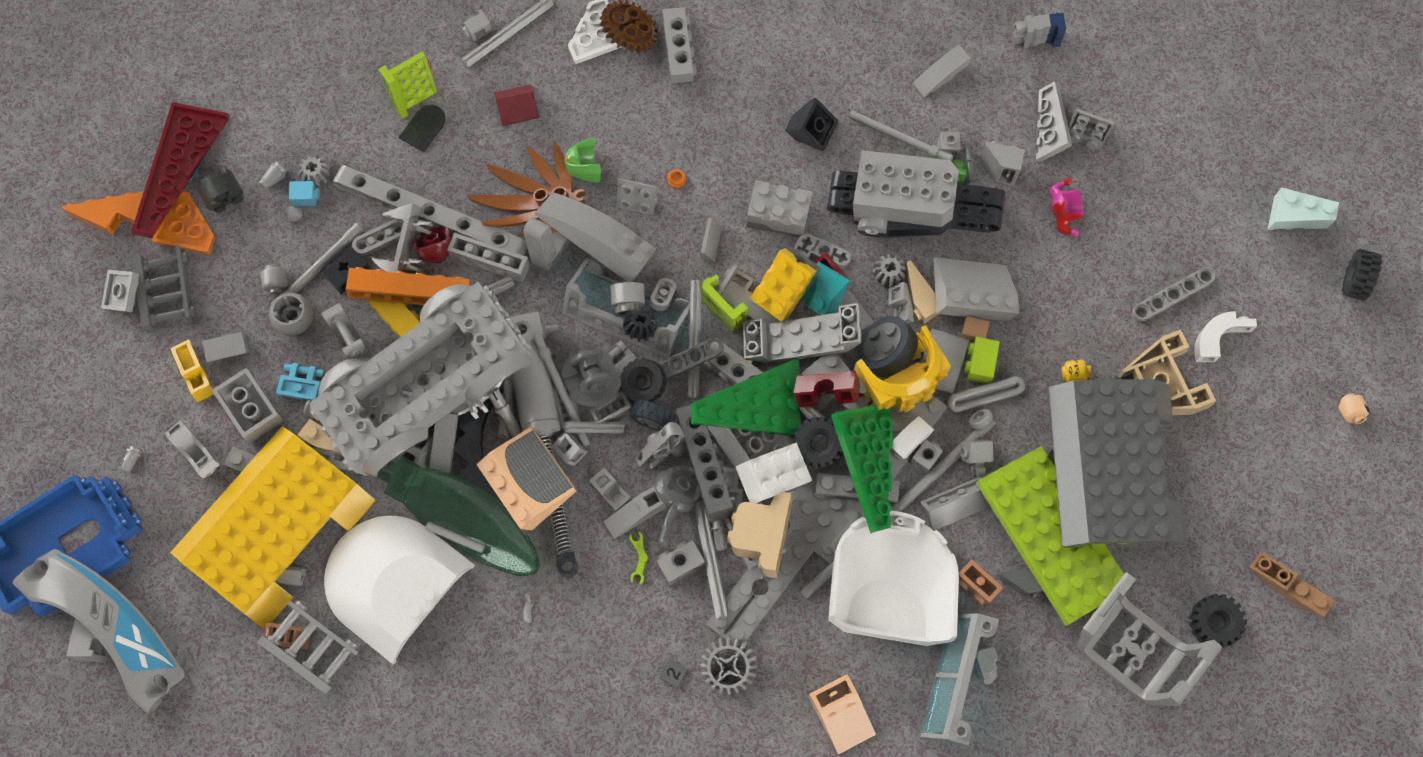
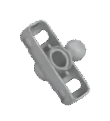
M669 422L659 432L653 433L647 438L648 444L636 456L639 469L651 470L655 468L670 453L677 457L684 454L685 445L681 442L684 434L678 424ZM651 456H653V458L656 459L655 462L651 461L650 459L651 463L650 465H648L646 461Z

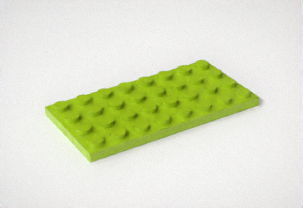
M1040 446L983 477L976 484L1061 620L1067 626L1099 607L1124 573L1105 544H1086L1084 547L1062 548L1055 466L1051 459L1047 457L1048 455L1044 448Z

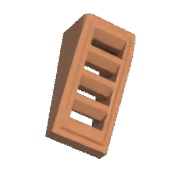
M266 623L264 636L267 638L269 635L272 636L274 629L277 630L281 624ZM290 626L284 635V641L279 640L280 644L278 646L290 648L299 637V633L303 632L305 628ZM291 631H294L293 641L289 643ZM310 637L300 649L308 650Z

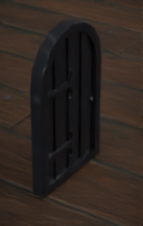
M435 105L422 107L400 134L399 139L424 153L445 124L444 111Z

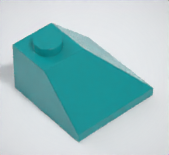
M817 262L816 265L822 269L803 297V300L808 308L820 315L836 313L851 281L821 262Z

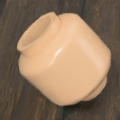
M1354 393L1341 398L1338 406L1344 420L1348 423L1361 424L1367 420V416L1370 413V408L1361 395H1355Z

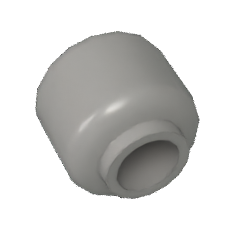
M267 265L261 271V284L265 291L270 292L272 295H277L287 288V272L280 265Z

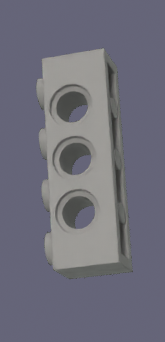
M684 7L662 9L671 84L692 82L693 75L697 74L696 63H692L691 59L694 58V48L690 47L689 42H692L691 30H687V25H690L689 14H685Z
M454 233L447 249L452 260L503 277L510 276L512 280L521 283L524 282L530 267L528 257L456 233Z
M713 342L709 346V351L716 353L719 350V344ZM724 343V351L720 356L702 364L707 370H714L718 373L717 376L721 381L725 383L728 381L732 385L763 373ZM723 359L726 360L728 363L724 366H721L717 362ZM740 371L743 373V376L738 378L733 373Z

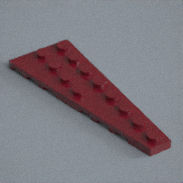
M171 103L131 230L132 235L148 238L154 237L226 125L229 113L180 103Z

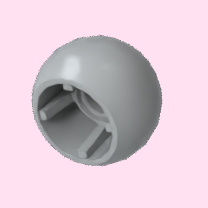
M286 293L278 296L269 309V319L272 326L283 335L295 336L302 334L310 327L313 321L314 313L310 302L297 293ZM293 315H298L295 320H290Z

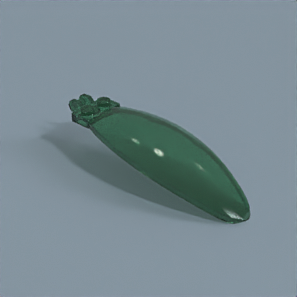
M403 456L397 464L390 461L384 466V468L393 472L392 475L383 470L378 471L377 477L388 483L384 494L403 503L425 527L428 522H431L485 545L483 552L480 553L436 534L457 551L484 565L515 576L533 575L539 571L540 562L537 550L525 530L519 528L501 502L478 485L445 471L420 467V465Z

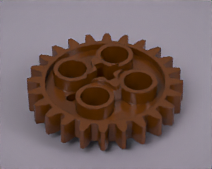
M618 0L617 3L615 1H612L611 4L608 3L600 17V26L603 27L602 32L607 33L605 38H611L610 43H617V48L622 46L624 52L629 49L631 54L634 51L640 54L641 51L645 53L647 49L650 50L657 40L658 27L654 26L656 21H651L653 16L646 14L647 9L642 11L641 5L636 7L635 2L629 4L628 0H625L624 3L621 0Z

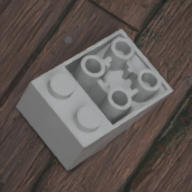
M1076 109L1068 125L1071 142H1079L1085 144L1089 149L1100 150L1114 122Z

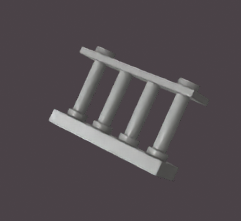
M340 303L321 313L342 345V350L348 359L360 356L372 358Z
M290 601L288 605L293 608L292 612L272 636L269 635L268 638L262 636L257 643L323 693L327 694L332 688L329 685L331 682L330 678L350 653H353L355 656L359 654L356 651L358 646L349 639L346 642L307 614L305 611L308 608L299 601L295 604ZM301 614L310 623L289 649L286 648L284 651L278 646L280 644L279 640ZM318 627L327 636L306 662L303 661L301 664L295 659L296 653ZM333 640H336L344 648L324 674L317 676L312 672L314 664Z

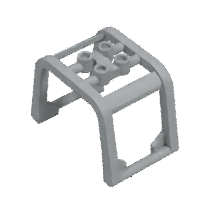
M1125 572L1082 628L1077 647L1086 658L1139 700L1151 706H1180L1208 666L1211 665V662L1220 652L1222 646L1215 640L1185 644L1171 635L1126 598L1129 588L1136 579ZM1123 609L1135 619V622L1131 627L1123 631L1122 638L1111 647L1110 655L1105 660L1092 648ZM1143 625L1153 634L1147 641L1141 643L1139 647L1138 644L1131 641L1138 637V631ZM1161 639L1173 648L1174 651L1143 690L1130 678L1135 671L1143 667V661L1155 651V644ZM1127 652L1134 657L1128 660V667L1122 673L1113 664L1117 658L1122 657ZM1185 655L1197 656L1201 660L1186 682L1184 680L1179 681L1167 693H1157Z

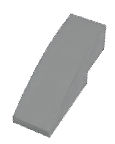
M958 45L929 67L912 85L923 97H926L953 79L955 74L969 66L971 58Z

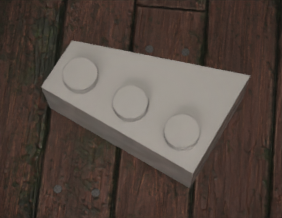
M75 618L66 657L80 662H107L108 652L87 627Z

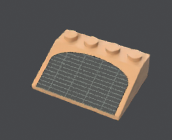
M532 427L492 450L477 464L520 529L533 530L577 491Z

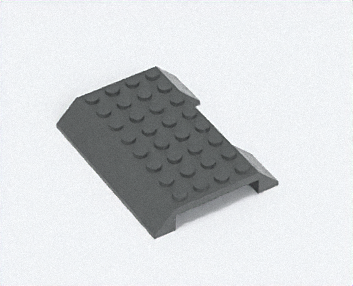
M1156 379L1079 380L1048 387L1062 548L1107 543L1165 542V545H1187L1183 503L1169 500L1167 493L1160 425L1174 424L1169 384Z

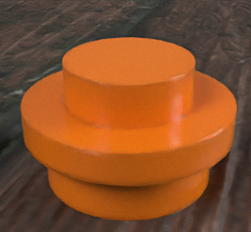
M672 170L667 176V182L672 188H681L686 183V175L681 170Z

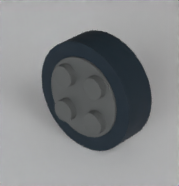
M896 316L884 317L873 323L861 337V343L858 344L857 349L858 359H862L875 376L889 377L903 370L913 359L918 346L917 334L901 318Z

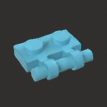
M299 363L284 364V371L290 373L289 376H280L276 391L278 396L305 401H313L319 396V385L321 382L315 381V378H323L325 370L318 369L316 366H300ZM305 374L307 378H298L297 375Z

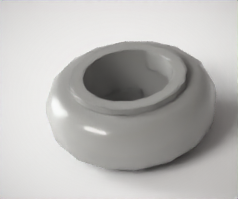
M987 409L979 410L971 416L969 424L973 429L984 428L992 421L993 414Z

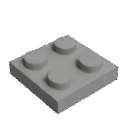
M108 270L101 308L132 313L136 289L139 283V273Z

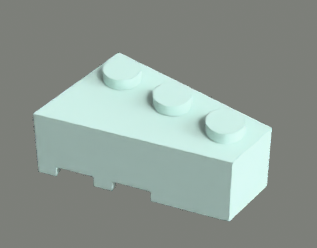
M1281 188L1274 196L1268 230L1328 228L1336 220L1339 202Z

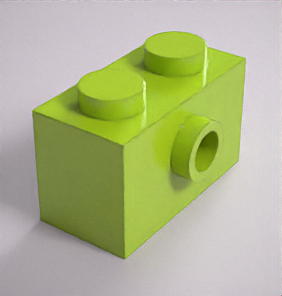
M976 336L974 342H970L968 354L971 357L970 361L966 362L964 372L968 373L966 380L984 384L992 382L1000 341Z

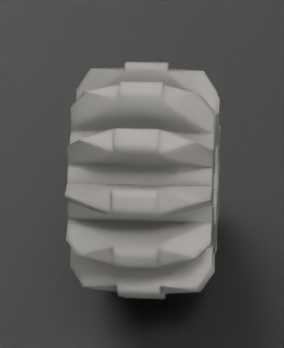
M317 154L313 158L308 155L306 160L301 158L302 164L297 165L299 170L297 175L301 178V181H313L318 187H320V181L326 183L325 177H330V166L326 163V159L320 158Z
M887 254L886 258L881 256L879 261H876L874 264L873 274L876 275L875 280H882V286L887 282L891 288L893 283L896 285L900 284V280L905 278L904 273L907 269L903 266V260L897 261V255L894 258H891L890 254Z

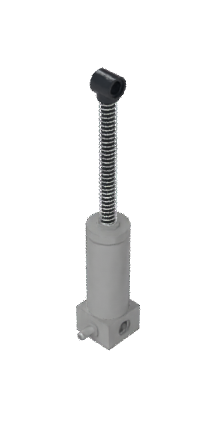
M539 312L512 316L510 319L518 326L522 336L532 346L530 352L533 354L528 367L511 374L521 429L523 432L532 427L553 456L554 454H552L553 451L551 450L552 443H550L551 440L549 438L558 434L561 431L551 376L544 360L539 356V349L533 336L541 333L545 342L546 334L558 332L559 328L557 324L544 326L541 323ZM561 504L550 515L557 542L556 547L558 548L556 567L562 577L572 578L578 572V563L575 553L570 549L571 545L569 543L571 541H569L570 537H568L569 533H567L566 527L568 526H566L567 522H565L566 518H564V507ZM571 562L573 567L571 570L565 571L562 569L563 564Z

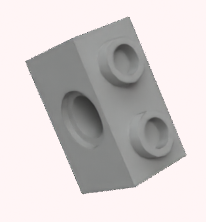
M692 540L689 543L687 541L680 543L677 549L671 553L669 551L662 553L659 556V560H657V565L668 585H671L705 566V561ZM677 557H683L686 562L684 565L678 566L674 563V560Z

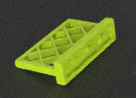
M423 51L390 70L386 66L379 68L391 103L401 119L408 116L407 109L437 93L432 73Z

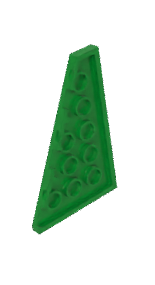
M799 359L791 360L691 403V424L794 436L795 431L797 432L798 426L801 424L800 407H798L794 395L796 378L799 376Z
M876 405L836 412L831 415L870 534L891 528V504L888 502L889 492L892 488V461H890V449L893 447L892 407L888 409L884 407L879 410Z

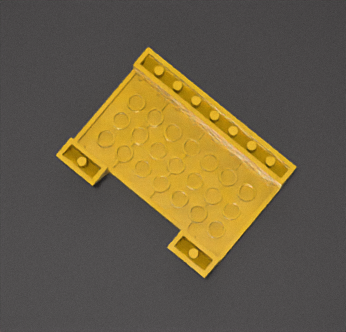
M282 426L170 553L242 613L265 629L266 623H272L293 599L291 594L275 582L325 523L332 518L341 527L349 531L376 500L294 433Z

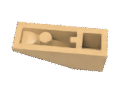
M910 260L906 264V278L912 301L913 317L917 321L920 320L922 324H925L939 315L936 314L935 292Z

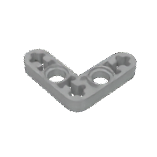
M811 234L801 235L794 247L795 250L808 259L810 256L818 259L821 256L819 249L826 247L830 251V257H832L833 251H835L833 261L839 268H846L850 264L851 255L848 251ZM810 240V245H807L805 252L802 251L804 242ZM843 255L846 261L843 260L841 263L838 257Z

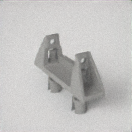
M410 203L383 213L382 216L393 218L397 221L401 220L404 223L395 261L372 257V260L382 270L406 273V269L419 273L422 272L423 269L415 267V264L424 265L423 260L409 258L415 231L426 234L432 232L424 228V226L433 227L432 222L418 220L420 206Z

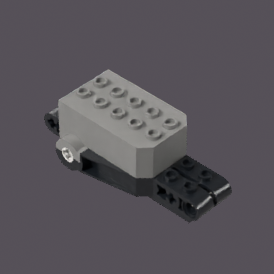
M862 150L858 172L837 170L832 173L827 210L832 213L854 215V224L858 225V232L864 236L876 238L941 235L948 229L990 233L1001 230L1006 193L998 188L957 184L959 170L950 160Z

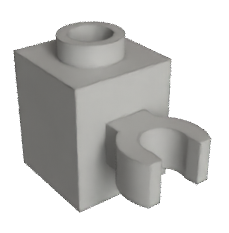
M984 439L962 441L960 455L963 462L972 463V475H977V477L985 476L984 462L994 461L993 441Z

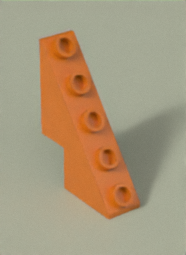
M144 191L137 193L128 192L121 196H107L105 199L99 200L90 199L78 204L69 203L66 206H62V209L69 216L113 235L122 219L134 224Z

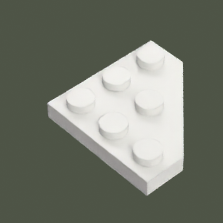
M595 0L588 3L586 12L576 28L574 37L568 44V49L575 64L619 49L617 48V43H610L611 38H605L607 33L602 32L603 27L600 26L601 13L609 3L608 0Z

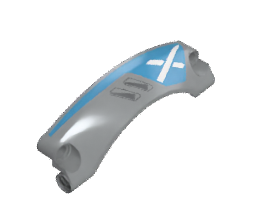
M53 549L36 559L34 564L25 568L14 579L12 584L31 602L46 603L67 612L97 637L117 666L128 696L147 714L152 713L161 704V698L169 692L170 688L184 678L183 669L142 613L118 589L86 565L57 549Z

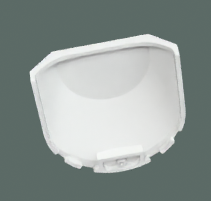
M890 511L891 528L870 534L864 517L851 524L849 529L842 535L834 555L828 620L847 633L923 646L953 642L957 637L959 572L955 555L951 554L948 549L946 539L937 530L933 531L925 525L926 521L911 514L898 511Z
M381 516L366 520L353 527L335 545L325 569V594L331 610L339 621L394 665L402 647L450 587L464 573L473 569L475 565L436 534L426 530V527L421 523L401 516Z

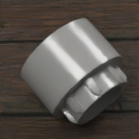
M622 282L613 284L610 287L611 307L615 308L617 315L625 316L627 313H631L633 309L639 311L640 308L642 309L645 306L644 284Z

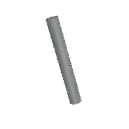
M428 522L426 525V530L480 553L485 548L483 544L431 522Z

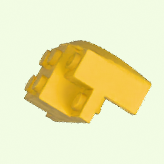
M926 325L922 326L921 332L917 334L928 355L925 359L926 362L923 364L917 362L882 381L871 372L862 359L856 362L854 370L866 388L864 396L868 402L873 400L879 410L884 407L888 409L894 406L898 413L903 410L908 412L915 407L914 404L920 401L925 403L930 400L938 384L937 380L940 381L948 376L951 365Z

